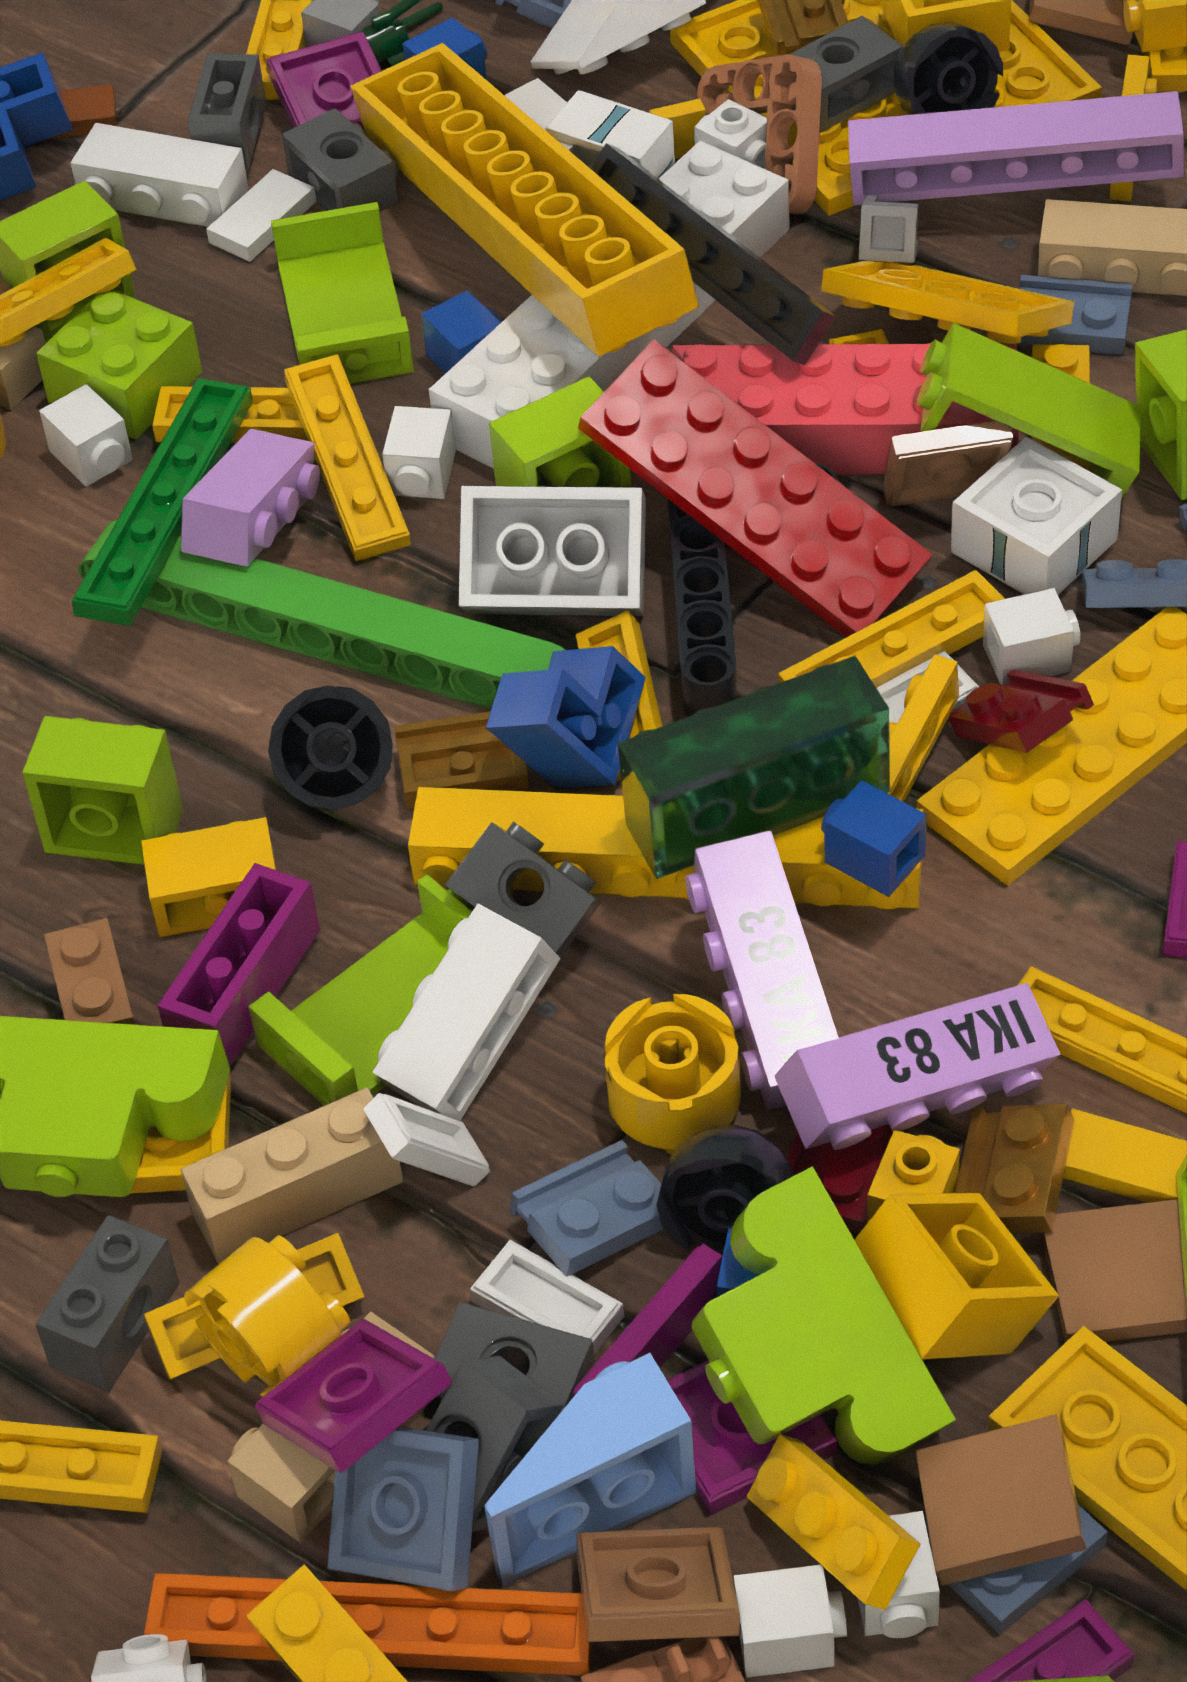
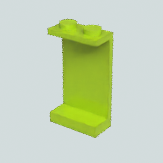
M378 202L271 220L277 262L299 365L338 354L350 384L413 373L414 366L406 317L401 316L384 245Z
M953 323L942 342L934 340L930 344L920 368V372L926 374V379L917 398V405L923 407L920 432L935 430L953 401L1092 462L1091 473L1122 489L1121 499L1139 474L1140 405Z
M427 874L417 881L422 913L290 1011L269 991L248 1006L257 1045L324 1106L364 1088H368L371 1095L374 1096L387 1086L372 1073L378 1064L379 1050L389 1034L399 1030L413 1008V998L419 984L425 977L434 974L446 955L449 938L454 928L460 921L469 918L472 913L468 902L452 889L445 890Z

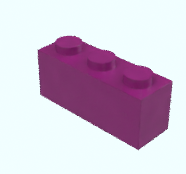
M254 863L157 1005L162 1026L219 1030L229 1066H231L254 1031L248 1006L268 991L275 997L278 995L320 931L311 882Z

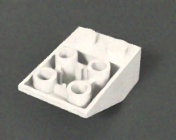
M572 0L530 61L533 69H554L555 74H562L573 69H578L579 74L593 72L608 64L606 56L620 49L621 52H628L647 44L650 41L648 34L661 27L663 31L687 23L691 20L689 12L706 4V1Z

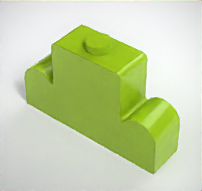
M0 1016V1179L3 1186L8 1189L41 1191L54 1197H67L72 1194L109 1197L128 1196L133 1189L147 1134L151 1127H157L158 1132L163 1136L176 1141L193 1140L204 1135L213 1127L219 1115L230 1072V1066L219 1030Z
M813 1166L769 1188L750 1201L738 1216L731 1229L730 1245L734 1257L745 1269L755 1274L760 1273L761 1275L709 1301L693 1319L691 1327L710 1361L705 1366V1371L711 1387L724 1404L732 1401L753 1441L757 1444H766L776 1439L779 1434H785L829 1409L835 1408L839 1413L835 1421V1434L839 1446L848 1457L859 1463L876 1465L896 1457L938 1434L956 1420Z

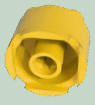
M673 994V1001L652 1004L651 997L637 1001L624 1009L612 1022L606 1034L604 1054L609 1112L618 1126L627 1135L642 1144L664 1149L672 1155L692 1135L712 1126L729 1125L733 1121L741 1100L739 1046L732 1023L721 1009L696 996Z
M280 1235L276 1236L269 1243L260 1238L251 1237L184 1294L187 1307L197 1301L200 1302L205 1313L195 1323L227 1366L244 1383L257 1375L269 1385L259 1394L262 1397L342 1335L341 1331L351 1323L347 1312L335 1297L327 1291H322L318 1294L302 1275L301 1271L306 1268L303 1258L295 1247Z

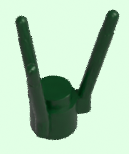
M401 0L386 12L372 17V24L365 26L360 32H364L379 66L386 63L390 68L404 61L402 43L409 40L406 30L441 12L443 5L440 2H436L399 20L397 19L399 16L422 1Z

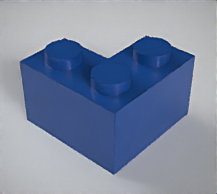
M43 52L0 67V200L37 187L24 147L73 130L61 91Z
M613 646L553 651L548 670L502 673L486 729L555 789L615 785L646 677Z

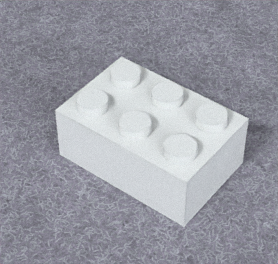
M461 486L459 607L466 614L616 616L629 610L633 616H644L646 497L642 488Z

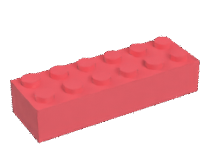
M931 343L818 344L806 365L792 361L773 345L699 344L672 346V354L812 462L829 467L836 475L885 474L891 437L917 433L921 429L923 407L917 405V398L926 379V374L921 373L920 368ZM1003 344L1017 351V344ZM952 401L935 430L996 420ZM1012 427L1013 440L1010 451L1018 444L1019 430Z

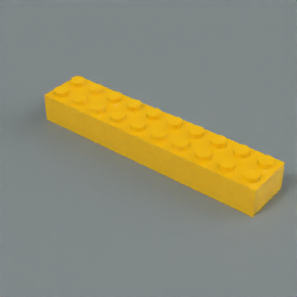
M444 43L350 86L367 138L380 150H387L394 158L398 169L598 357L607 352L618 351L624 348L630 341L656 328L669 326L676 322L680 316L699 308L684 248Z

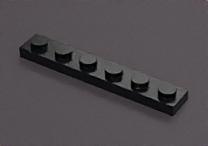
M606 143L592 165L591 170L684 248L692 281L789 359L806 365L836 316L621 149Z

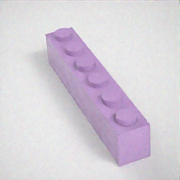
M1178 91L848 120L849 159L854 205H862L867 194L878 195V202H899L1184 177V134Z

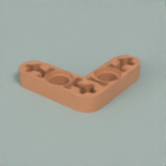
M784 54L709 68L702 75L697 90V98L701 99L706 113H712L728 99L758 114L767 113L765 169L788 179L789 189L791 187L789 192V214L801 215L811 207L817 190L822 76L818 63L810 58ZM762 74V91L760 96L755 99V82L758 76ZM733 86V94H722L723 90ZM796 122L798 128L797 138L794 145L790 148L788 145V134L792 124Z

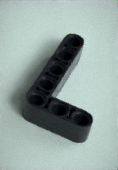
M815 463L838 481L835 472L829 467ZM668 499L683 708L686 716L693 722L698 723L731 714L737 710L736 657L726 548L731 547Z

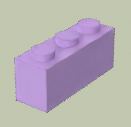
M249 429L183 498L181 552L248 567L264 548L271 546L275 535L283 526L293 521L299 508L308 499H313L320 481V468L318 465H314L315 443Z

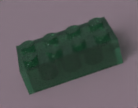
M856 655L831 665H822L809 673L774 686L762 687L752 694L714 708L700 710L692 716L657 729L640 732L634 737L618 743L626 826L655 878L659 879L693 866L695 849L770 830L772 835L821 818L835 800L839 798L845 799L861 780L885 793L890 792L889 707Z

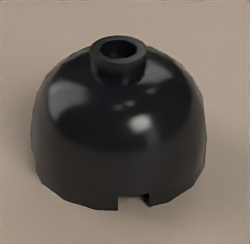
M957 23L932 24L911 36L899 51L894 65V91L900 107L909 115L994 108L999 94L994 91L998 83V74L1003 76V62L997 46L985 34Z
M327 685L305 690L284 705L271 727L268 754L273 774L290 796L309 807L337 810L357 805L379 789L391 768L393 742L388 720L373 700L353 688Z
M738 1125L712 1126L686 1139L671 1155L666 1165L656 1204L661 1225L676 1244L689 1251L691 1243L699 1247L705 1244L723 1257L728 1228L732 1229L738 1216L756 1196L795 1176L793 1166L775 1141L757 1130Z

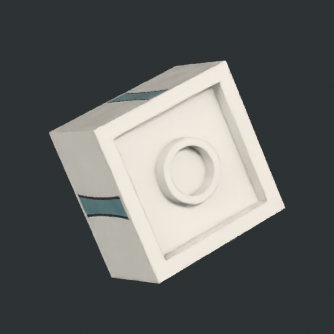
M580 90L574 94L545 127L551 136L590 169L606 143L621 149L658 179L675 164L672 120Z
M1026 436L953 501L951 553L1024 595L1055 588L1057 595H1059L1082 573V569H1087L1118 540L1122 489Z

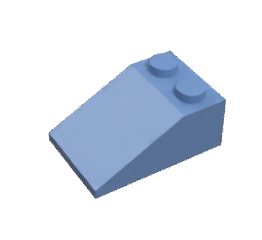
M650 1353L632 1362L621 1361L603 1369L594 1380L585 1383L484 1505L496 1576L502 1587L575 1553L576 1534L580 1532L620 1531L696 1494L691 1419Z

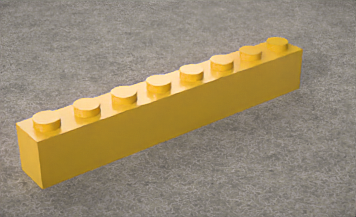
M418 787L408 841L414 885H418L417 881L427 874L444 889L449 888L445 884L489 824L493 822L507 831L514 821L544 843L538 855L558 869L566 859L596 881L589 891L590 893L616 894L625 897L658 896L689 899L685 876L693 874L695 849L771 830L794 903H808L816 906L851 905L872 906L880 909H919L922 860L889 897L825 863L824 833L821 830V825L830 805ZM528 870L516 877L513 882L512 891H544V881L537 871Z

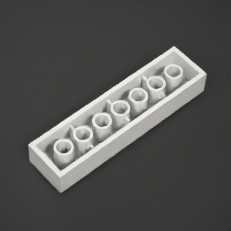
M701 140L659 178L664 184L759 257L763 256L789 231L788 179ZM693 282L699 308L680 316L676 322L669 326L656 328L630 341L624 348L618 351L607 352L598 357L543 304L531 295L428 389L431 408L451 409L456 450L494 469L489 422L588 376L605 392L653 339L666 348L715 299Z

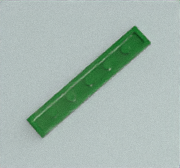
M197 378L72 599L74 616L131 626L182 533L183 498L224 456L253 403L251 387Z

